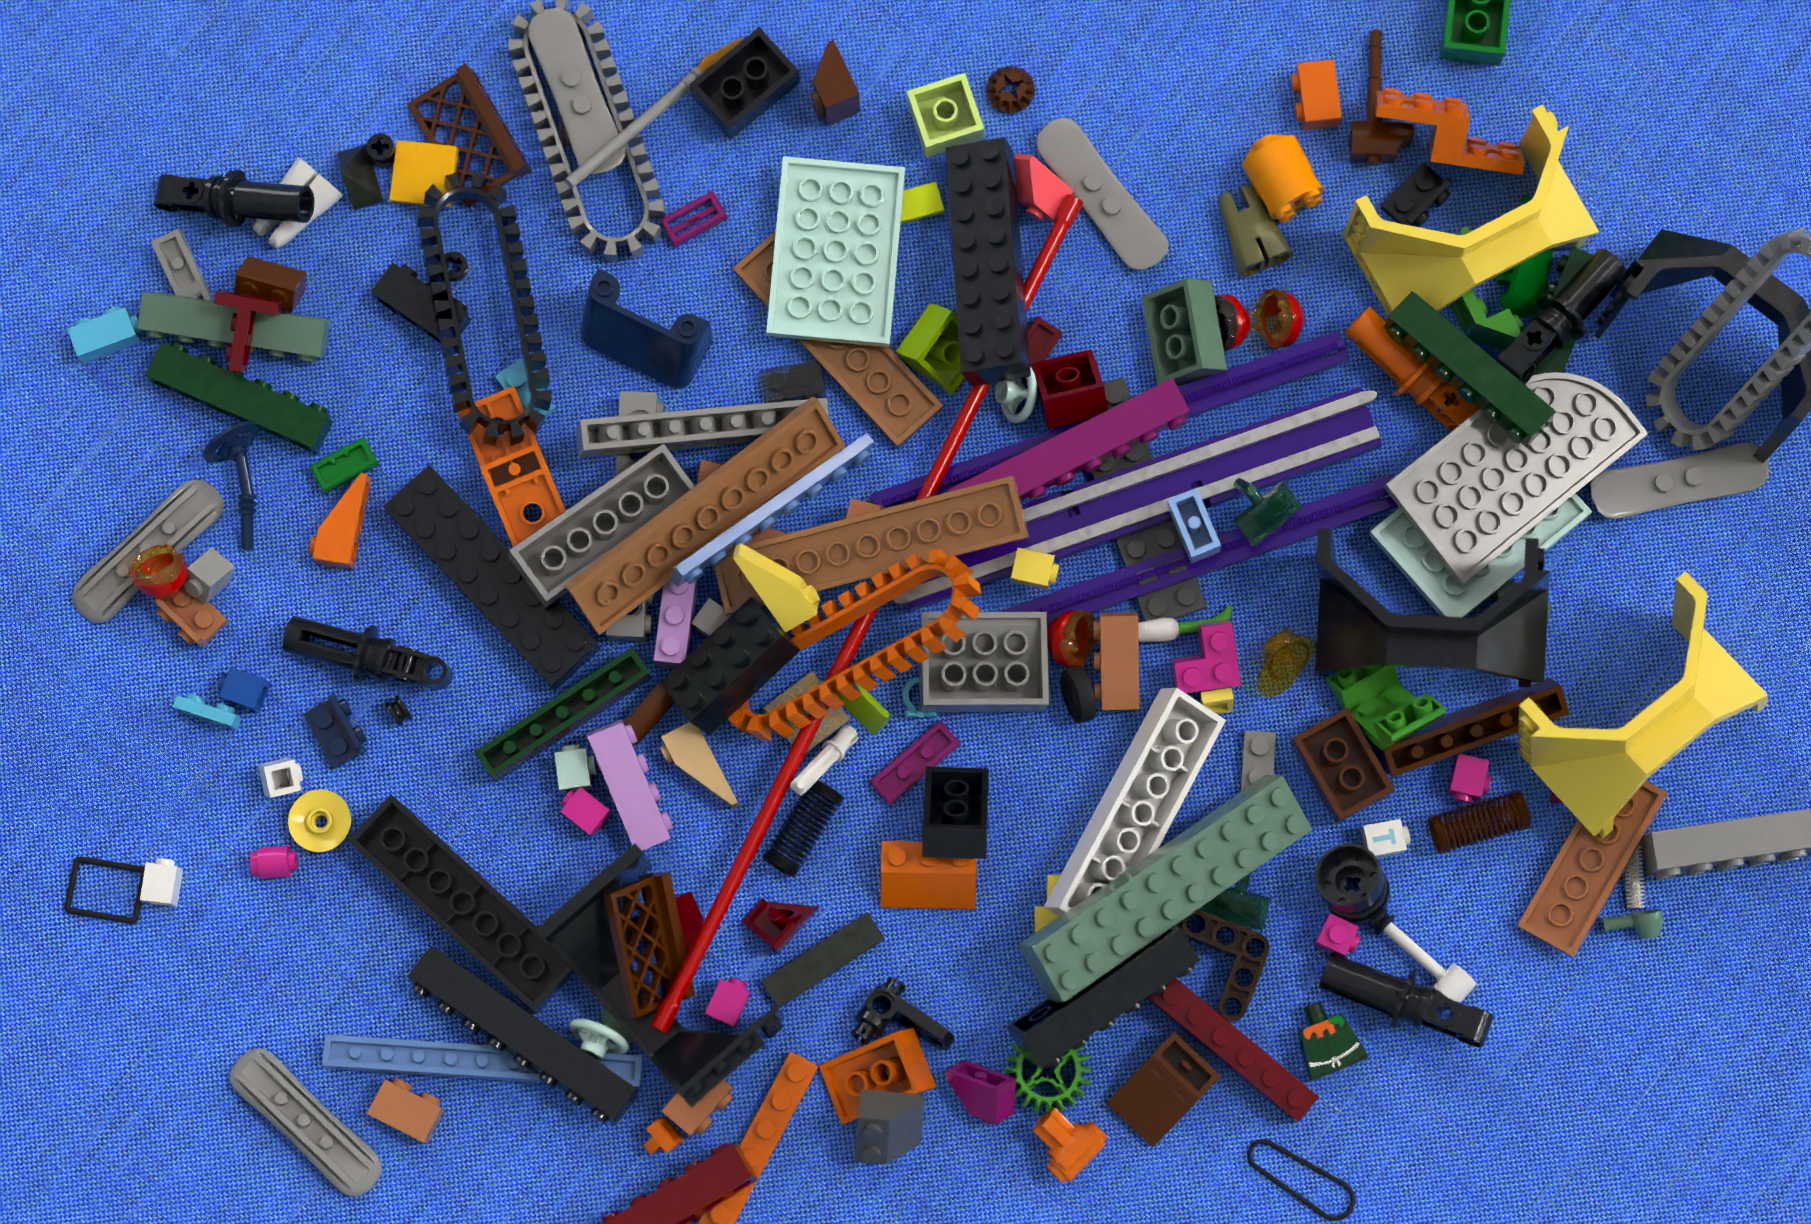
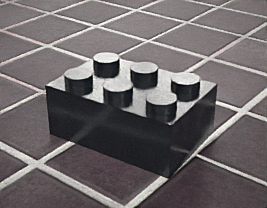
M758 27L690 83L689 87L691 96L731 140L800 83V77L797 68L762 29Z
M926 766L922 857L986 859L989 768Z

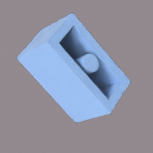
M1195 488L1168 499V510L1191 564L1219 553L1221 544L1198 489Z

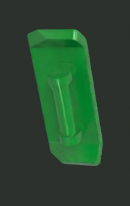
M1525 194L1520 201L1524 205L1533 198ZM1554 248L1548 249L1497 276L1496 282L1498 284L1510 286L1509 290L1499 299L1503 309L1509 308L1511 313L1519 318L1533 316L1539 311L1536 302L1545 292Z

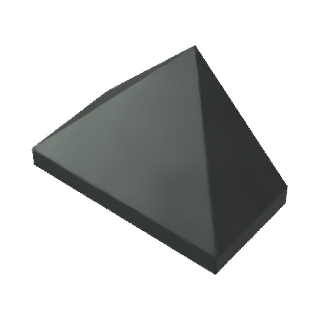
M367 144L337 153L341 174L354 210L384 202L371 157L367 152Z

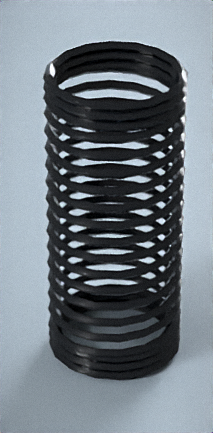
M817 780L803 796H799L800 801H796L797 806H793V810L790 811L791 815H787L788 820H784L785 825H781V829L778 830L779 834H775L776 839H772L773 844H769V848L762 855V859L793 878H796L799 869H802L801 866L776 849L784 852L801 864L805 863L779 844L804 859H807L806 855L789 846L783 840L791 843L808 855L810 851L795 843L784 834L813 850V847L810 844L796 837L788 830L796 833L813 845H817L816 842L797 831L791 825L799 828L816 840H819L818 836L795 821L803 824L816 834L822 835L821 831L804 822L796 815L825 831V827L805 816L799 810L807 813L825 826H829L826 821L809 812L803 806L811 809L822 818L831 821L829 816L810 806L804 800L812 803L832 817L834 816L833 812L816 803L808 796L837 812V808L817 797L811 791L837 807H840L844 800V797L839 792L820 780Z

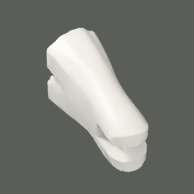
M299 157L295 160L280 184L309 186L314 194L313 215L307 223L256 219L253 230L259 236L268 233L277 222L280 224L268 241L275 249L291 241L309 223L343 197L332 184Z

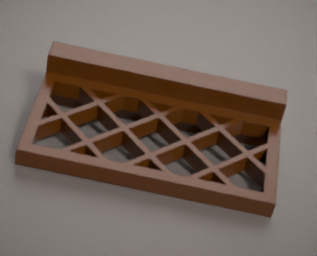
M465 63L456 69L457 73L407 104L431 144L454 146L458 130L472 133L469 148L458 147L459 152L467 154L463 170L456 169V173L461 174L459 184L460 187H464L467 176L472 177L473 172H469L472 156L487 158L483 172L485 181L482 191L490 194L498 183L503 186L519 175L524 177L532 172V169L474 69ZM458 83L462 89L459 103L445 100L448 88ZM466 98L471 106L465 105ZM427 101L438 103L434 119L423 117L418 107ZM443 105L458 108L454 124L439 121ZM464 109L474 111L477 115L474 128L460 125ZM426 122L432 123L431 130ZM481 124L484 127L485 131L480 130ZM438 125L452 128L448 144L439 143L435 139ZM478 134L488 136L492 142L488 154L474 151ZM495 150H497V152L499 153L500 157L494 155V154H495ZM493 160L504 162L509 171L499 178L489 176ZM462 199L467 207L477 202V200Z
M670 872L646 873L639 876V880L604 894L629 1018H638L659 1008L687 956ZM640 890L642 891L644 905L637 900ZM618 897H622L627 901L622 914L618 910L616 900ZM634 907L641 912L636 925L630 921ZM647 921L649 925L650 936L643 931ZM626 928L633 932L629 945L625 943L624 939ZM640 938L647 943L643 955L636 951ZM653 952L655 954L656 966L650 962ZM633 958L639 962L635 976L631 973L630 968ZM647 969L653 973L649 987L642 982ZM691 982L683 999L695 996L693 982ZM659 983H661L663 997L656 993ZM639 989L646 994L640 1007L637 1001Z

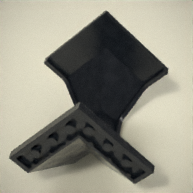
M1661 229L1640 257L1632 262L1610 293L1613 299L1597 320L1596 324L1600 328L1594 337L1599 340L1631 298L1636 300L1640 294L1708 276H1713L1723 285L1727 286L1731 280L1736 279L1735 276L1743 267L1748 266L1746 263L1750 258L1731 244ZM1772 274L1747 301V303L1778 325L1779 347L1811 313L1803 297ZM1811 350L1804 353L1806 356L1793 366L1795 368L1787 376L1782 378V419L1754 454V457L1762 463L1772 455L1811 410Z
M1318 528L1316 560L1320 575L1315 658L1316 676L1329 677V672L1398 666L1479 671L1517 679L1518 687H1531V682L1544 683L1550 571H1544L1545 548H1538L1539 538H1526L1524 576L1521 582L1476 617L1403 615L1389 612L1335 564L1336 553L1331 529Z
M635 843L536 929L601 1001L671 1083L677 1093L692 1108L759 1048L769 1049L762 1038L767 1036L771 1039L784 1027L781 1022L785 1018L778 1006L774 1005L741 1035L687 1030L676 1019H674L668 1033L665 1034L650 1026L658 1009L638 1018H629L604 894L638 880L639 876L652 868L643 851ZM622 897L616 898L618 910L622 914L627 901ZM626 928L624 939L625 943L629 945L631 930ZM631 962V965H630L631 973L635 976L636 973H635V971L633 970L632 962ZM640 989L637 995L639 1007L642 1006L646 995Z

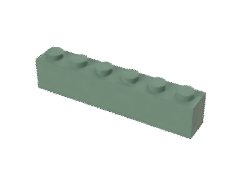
M145 291L142 292L138 329L147 330L146 335L151 337L165 338V334L168 333L177 335L178 341L195 343L196 338L207 339V345L226 347V343H233L234 331H231L230 326L234 313H238V308L214 304V301ZM256 312L250 352H256V347L268 349V355L286 357L287 352L298 354L299 360L316 362L317 357L326 356L331 319L282 312L279 315Z

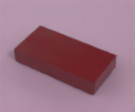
M1038 316L1027 330L1031 368L1032 363L1047 359L1063 335L1062 331ZM1026 377L1020 378L1022 381L1027 383Z

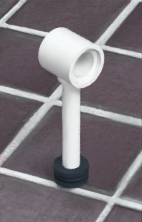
M1387 909L1373 920V923L1369 926L1370 929L1374 927L1378 931L1376 933L1378 936L1383 931L1437 979V982L1432 986L1436 994L1461 1003L1477 985L1473 978L1456 964H1452L1445 970L1391 922L1395 916L1392 915L1390 917V913L1387 914Z

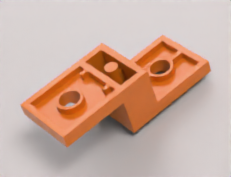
M1384 88L1383 91H1376L1374 98L1376 117L1432 125L1428 143L1431 162L1523 175L1525 162L1521 148H1517L1516 144L1500 141L1498 145L1488 144L1485 139L1478 137H1468V141L1466 140L1470 115L1468 106L1462 103V99L1445 97L1444 100L1432 99V95L1422 92H1415L1414 96L1403 95L1401 90L1394 88Z
M515 386L474 402L477 408L491 419L500 417L504 421L511 420L520 416L525 411ZM469 409L458 412L461 420L462 417L470 413ZM478 423L470 436L468 434L467 436L511 544L515 547L566 510L535 434L526 423L521 425L525 433L523 442L510 446L508 431L497 436L496 446L484 444L483 438L487 428ZM535 503L540 506L542 516L538 521L530 522L524 517L523 511L528 504Z

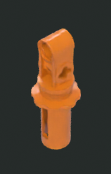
M1370 306L1345 330L1344 334L1396 381L1398 387L1393 392L1394 395L1399 396L1404 392L1409 393L1414 398L1413 402L1417 406L1421 404L1450 432L1480 409L1473 402L1468 403L1463 400L1458 394V390L1449 382H1442L1429 365L1425 362L1417 361L1411 355L1410 349L1403 343L1393 341L1384 328L1386 321Z

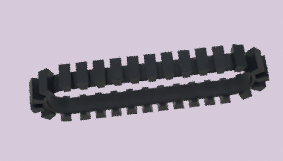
M457 172L445 176L444 187L447 193L444 195L434 184L429 187L425 192L424 203L433 207L434 210L419 206L417 228H420L419 241L421 250L423 249L424 267H427L426 277L428 286L430 285L432 304L434 303L433 312L435 322H437L438 337L441 340L442 358H445L444 368L446 377L448 376L449 393L452 395L453 413L469 409L470 413L462 417L461 427L469 436L479 423L487 428L483 438L484 444L496 446L497 431H508L510 446L523 442L525 433L521 425L524 423L535 434L543 426L545 415L533 409L536 407L549 411L552 390H536L548 389L550 382L548 368H545L546 358L544 349L541 350L540 331L537 332L539 324L537 314L534 313L533 295H530L531 284L529 277H527L526 260L523 259L522 240L519 241L520 231L518 222L516 223L515 206L511 205L499 209L498 206L506 202L507 191L499 183L490 194L482 191L485 175L473 172L471 187H460ZM467 198L481 202L491 211L495 219L531 397L530 404L524 413L511 420L501 421L487 417L477 408L472 396L438 225V216L441 210L448 203L457 199Z

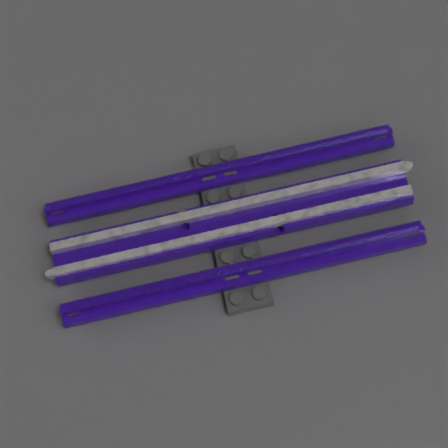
M1337 331L1236 366L1216 375L1179 386L1178 389L1190 410V417L1348 363L1349 357L1345 348L1346 344L1342 340L1340 332ZM1338 350L1337 353L1321 358V356L1324 354ZM1124 377L1103 383L1108 410L1131 399ZM1361 387L1154 459L1148 444L1142 445L1139 442L1131 446V451L1117 459L1111 456L1103 460L1101 467L1091 471L1094 480L1074 486L1068 492H1057L1023 504L1022 509L1029 538L956 557L973 571L971 576L980 583L981 588L1011 577L1017 548L1055 555V561L1116 540L1125 568L999 612H1047L1048 626L1064 611L1078 610L1087 616L1136 598L1145 621L1162 617L1178 619L1204 610L1207 606L1196 577L1317 536L1318 528L1334 530L1397 508L1398 505L1391 496L1375 501V499L1389 495L1383 485L1393 478V474L1217 535L1221 544L1220 552L1192 564L1168 510V499L1197 488L1207 509L1381 448L1382 443L1377 427L1374 426L1367 408V404L1376 399L1377 392L1373 390L1363 392ZM1085 421L1076 422L950 466L936 495L949 492L948 489ZM928 474L870 494L873 504L886 508L897 503L905 504L915 501ZM947 577L928 579L894 598V603L897 605L908 604L912 612L952 598L953 589L951 581ZM1074 612L1068 622L1081 617L1083 614Z

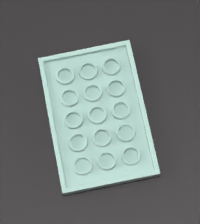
M783 156L766 336L890 347L905 167Z
M1575 493L1462 585L1458 584L1400 508L1372 529L1369 536L1440 616L1466 617L1524 569L1526 538H1539L1538 548H1545L1546 552L1588 518L1592 511Z

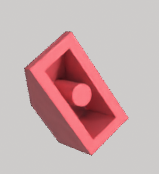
M1016 153L1013 162L1018 202L1027 209L1025 213L1032 219L1039 222L1042 219L1055 221V217L1066 195H1072L1073 190L1033 155Z

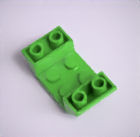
M1468 226L1462 228L1459 235L1469 233ZM1470 290L1450 304L1464 334L1472 341L1503 351L1524 330L1520 318L1517 315H1512L1509 308L1486 318L1485 315L1488 314L1486 305L1480 297L1476 298L1473 290Z
M1395 666L1342 670L1326 678V682L1342 710L1346 708L1350 710L1362 733L1381 751L1434 723L1446 713L1445 707L1429 693L1416 698L1399 683Z

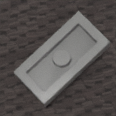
M1244 731L1240 792L1265 775H1274L1276 732Z

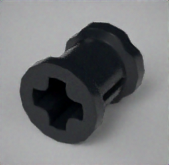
M383 133L371 136L367 141L366 148L372 162L379 168L391 167L394 163L396 151L392 139ZM382 147L387 148L383 151V155H378L377 152H381Z

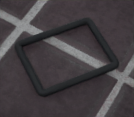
M83 856L76 857L73 861L64 905L65 911L69 914L128 924L136 923L142 903L140 896L145 867ZM79 863L141 873L132 918L71 907Z

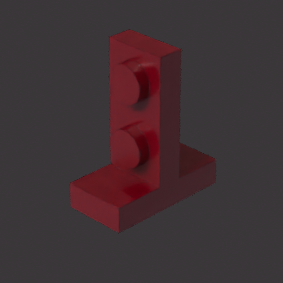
M223 290L216 291L214 304L238 308V313H234L231 319L230 329L234 331L233 343H229L226 350L225 359L226 362H229L228 370L246 371L256 312L279 315L282 313L283 302Z

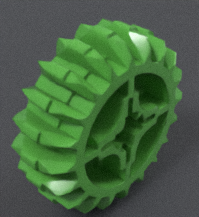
M1013 1044L1012 1049L1019 1055L1018 1057L1007 1056L1006 1060L1010 1063H1015V1068H1006L1005 1074H1015L1016 1084L1019 1086V1089L1016 1090L1015 1098L1024 1093L1027 1096L1022 1102L1024 1107L1029 1104L1030 1100L1035 1101L1034 1112L1039 1111L1041 1104H1046L1045 1111L1049 1112L1052 1109V1104L1055 1103L1058 1111L1063 1112L1064 1105L1062 1101L1065 1099L1070 1106H1074L1076 1102L1071 1095L1075 1093L1077 1096L1083 1097L1085 1093L1078 1088V1085L1088 1086L1090 1083L1088 1079L1081 1078V1073H1091V1067H1081V1062L1089 1060V1055L1084 1054L1079 1057L1077 1054L1084 1046L1076 1050L1070 1049L1061 1055L1062 1062L1056 1066L1053 1072L1058 1082L1057 1084L1053 1078L1048 1079V1076L1046 1079L1041 1077L1035 1081L1034 1079L1043 1070V1068L1041 1069L1036 1066V1073L1024 1082L1021 1072L1024 1055L1017 1044ZM1072 1059L1075 1070L1074 1079L1071 1086L1067 1088L1060 1077V1069ZM1046 1082L1051 1084L1060 1095L1044 1097L1032 1092L1031 1089L1040 1083Z

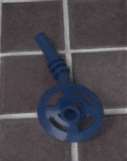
M252 421L241 422L225 429L214 437L203 451V458L207 463H220L230 459L236 461L241 494L238 495V499L241 500L238 502V506L241 507L238 509V513H241V549L254 548V513H257V509L254 508L257 506V502L254 500L257 499V495L253 493L247 448L256 438L259 428ZM249 432V434L246 437L237 436L241 433Z

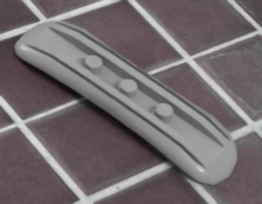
M562 8L545 9L532 18L528 27L529 38L557 103L578 165L581 166L619 133L596 81L575 19ZM625 147L620 148L591 174L607 172L621 165L625 158Z
M1064 117L1048 122L1038 134L1037 147L1040 155L1053 173L1073 190L1072 195L1083 202L1082 208L1104 235L1117 255L1126 265L1136 270H1145L1159 263L1168 253L1169 243L1166 236L1120 183L1080 126L1072 119Z
M1741 442L1676 459L1602 471L1591 481V495L1595 507L1601 515L1611 519L1625 518L1676 505L1755 490L1762 486L1769 477V460L1767 459L1762 463L1754 457L1760 446L1749 442Z
M192 479L183 483L171 493L130 535L76 583L72 602L79 613L92 623H105L112 619L139 591L135 585L133 574L143 561L161 553L173 552L178 554L220 517L223 512L224 501L217 489L204 480ZM158 562L151 570L159 566L160 562Z
M263 1048L251 1049L237 1060L230 1071V1083L234 1090L283 1133L340 1192L348 1196H361L374 1187L382 1174V1165L378 1155L322 1105L270 1051Z

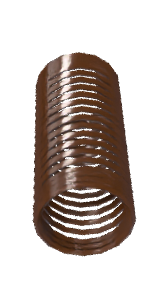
M1516 790L1510 792L1509 795L1504 794V796L1499 795L1498 798L1493 797V800L1488 798L1487 801L1483 800L1482 803L1480 801L1477 804L1472 803L1471 806L1467 805L1466 808L1461 806L1460 809L1456 808L1455 811L1451 809L1450 813L1445 811V813H1440L1439 815L1429 816L1428 824L1436 850L1442 855L1443 853L1451 852V847L1456 851L1457 847L1461 849L1462 845L1467 847L1468 844L1472 846L1473 842L1478 844V840L1483 843L1484 839L1488 841L1489 837L1494 839V835L1499 838L1500 834L1505 836V832L1510 835L1511 831L1515 833L1516 829L1517 831L1530 829L1531 818L1522 793Z

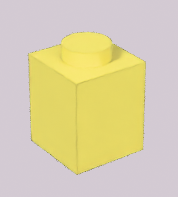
M1017 548L1011 582L1048 590L1050 582L1056 583L1059 565L1054 564L1055 555Z

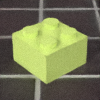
M965 73L907 91V104L926 158L946 152V147L984 140V126Z

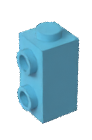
M113 307L104 311V315L94 319L87 317L74 323L75 326L67 328L77 357L85 364L142 343L139 332H142L143 329H138L139 318L137 314L132 315L126 307Z

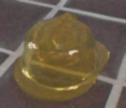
M1287 627L1269 638L1262 650L1265 665L1258 676L1257 687L1259 692L1265 697H1274L1285 692L1294 683L1303 667L1313 656L1316 647L1314 640L1309 636H1297Z

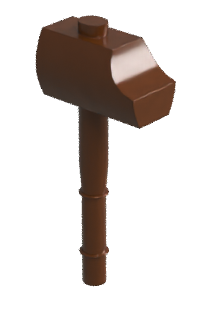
M1375 29L1370 31V46L1368 47L1367 121H1352L1349 137V161H1366V165L1379 166L1381 162L1394 163L1396 155L1401 150L1409 148L1414 137V123L1382 122V117H1376L1375 93L1376 91H1382L1381 81L1383 80L1381 78L1382 31Z

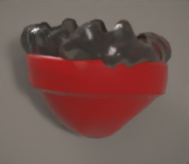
M1227 294L1214 295L1224 352L1230 351L1242 344L1250 330L1251 320L1246 308L1235 296Z

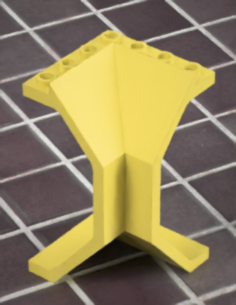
M1543 104L1531 110L1533 116L1518 144L1539 180L1535 195L1531 201L1465 235H1455L1383 220L1377 214L1367 195L1355 200L1342 236L1387 316L1411 291L1415 292L1439 312L1476 286L1548 249L1571 243V249L1572 247L1580 248L1584 246L1589 237L1599 232L1558 161L1569 126L1558 131V122L1551 111L1547 112Z
M1686 571L1676 579L1671 624L1689 642L1684 676L1676 685L1629 723L1619 729L1561 728L1553 724L1529 697L1519 705V754L1593 836L1599 833L1604 838L1612 832L1614 817L1643 783L1710 727L1749 708L1758 713L1767 706L1768 694L1704 629L1708 593Z

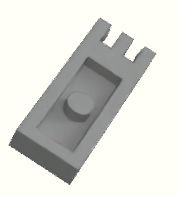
M176 229L150 241L175 295L199 299L203 296L204 300L214 301L181 229Z

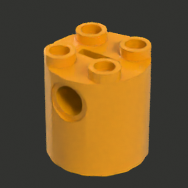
M1269 134L1252 145L1241 167L1256 194L1265 203L1270 219H1278L1280 224L1286 223L1296 216L1295 212L1305 206L1307 209H1310L1323 201L1321 194L1325 188L1314 175L1311 163L1296 136Z

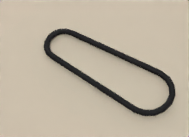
M1258 1139L1249 1146L1247 1158L1250 1165L1322 1217L1331 1221H1340L1347 1218L1353 1211L1355 1194L1346 1182L1267 1139ZM1259 1144H1267L1340 1184L1350 1195L1351 1203L1349 1209L1339 1216L1326 1214L1257 1165L1252 1158L1253 1149Z

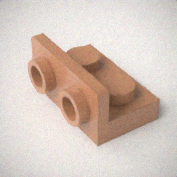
M183 586L178 594L171 599H154L160 606L156 612L168 624L174 620L181 627L177 633L190 646L196 642L203 648L229 622L210 602L204 604L198 598L191 596Z

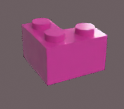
M1227 619L1197 624L1201 655L1171 659L1174 688H1178L1184 693L1241 685L1233 623Z

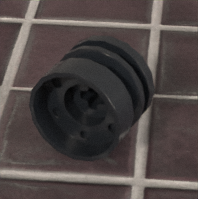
M1353 843L1337 845L1328 850L1318 861L1315 870V885L1333 915L1357 925L1374 920L1386 909L1391 896L1390 883L1374 853L1366 847ZM1356 887L1359 891L1355 892L1352 889Z

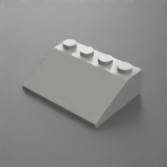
M921 612L920 628L935 621L944 612ZM978 612L975 621L962 615L955 625L966 634L957 643L944 633L939 636L947 647L943 651L934 654L925 645H922L930 658L920 663V712H1045L1049 706L1047 612Z

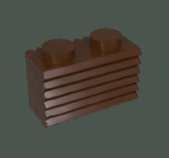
M247 256L245 262L236 272L234 293L282 301V311L287 310L288 313H291L305 294L307 273Z

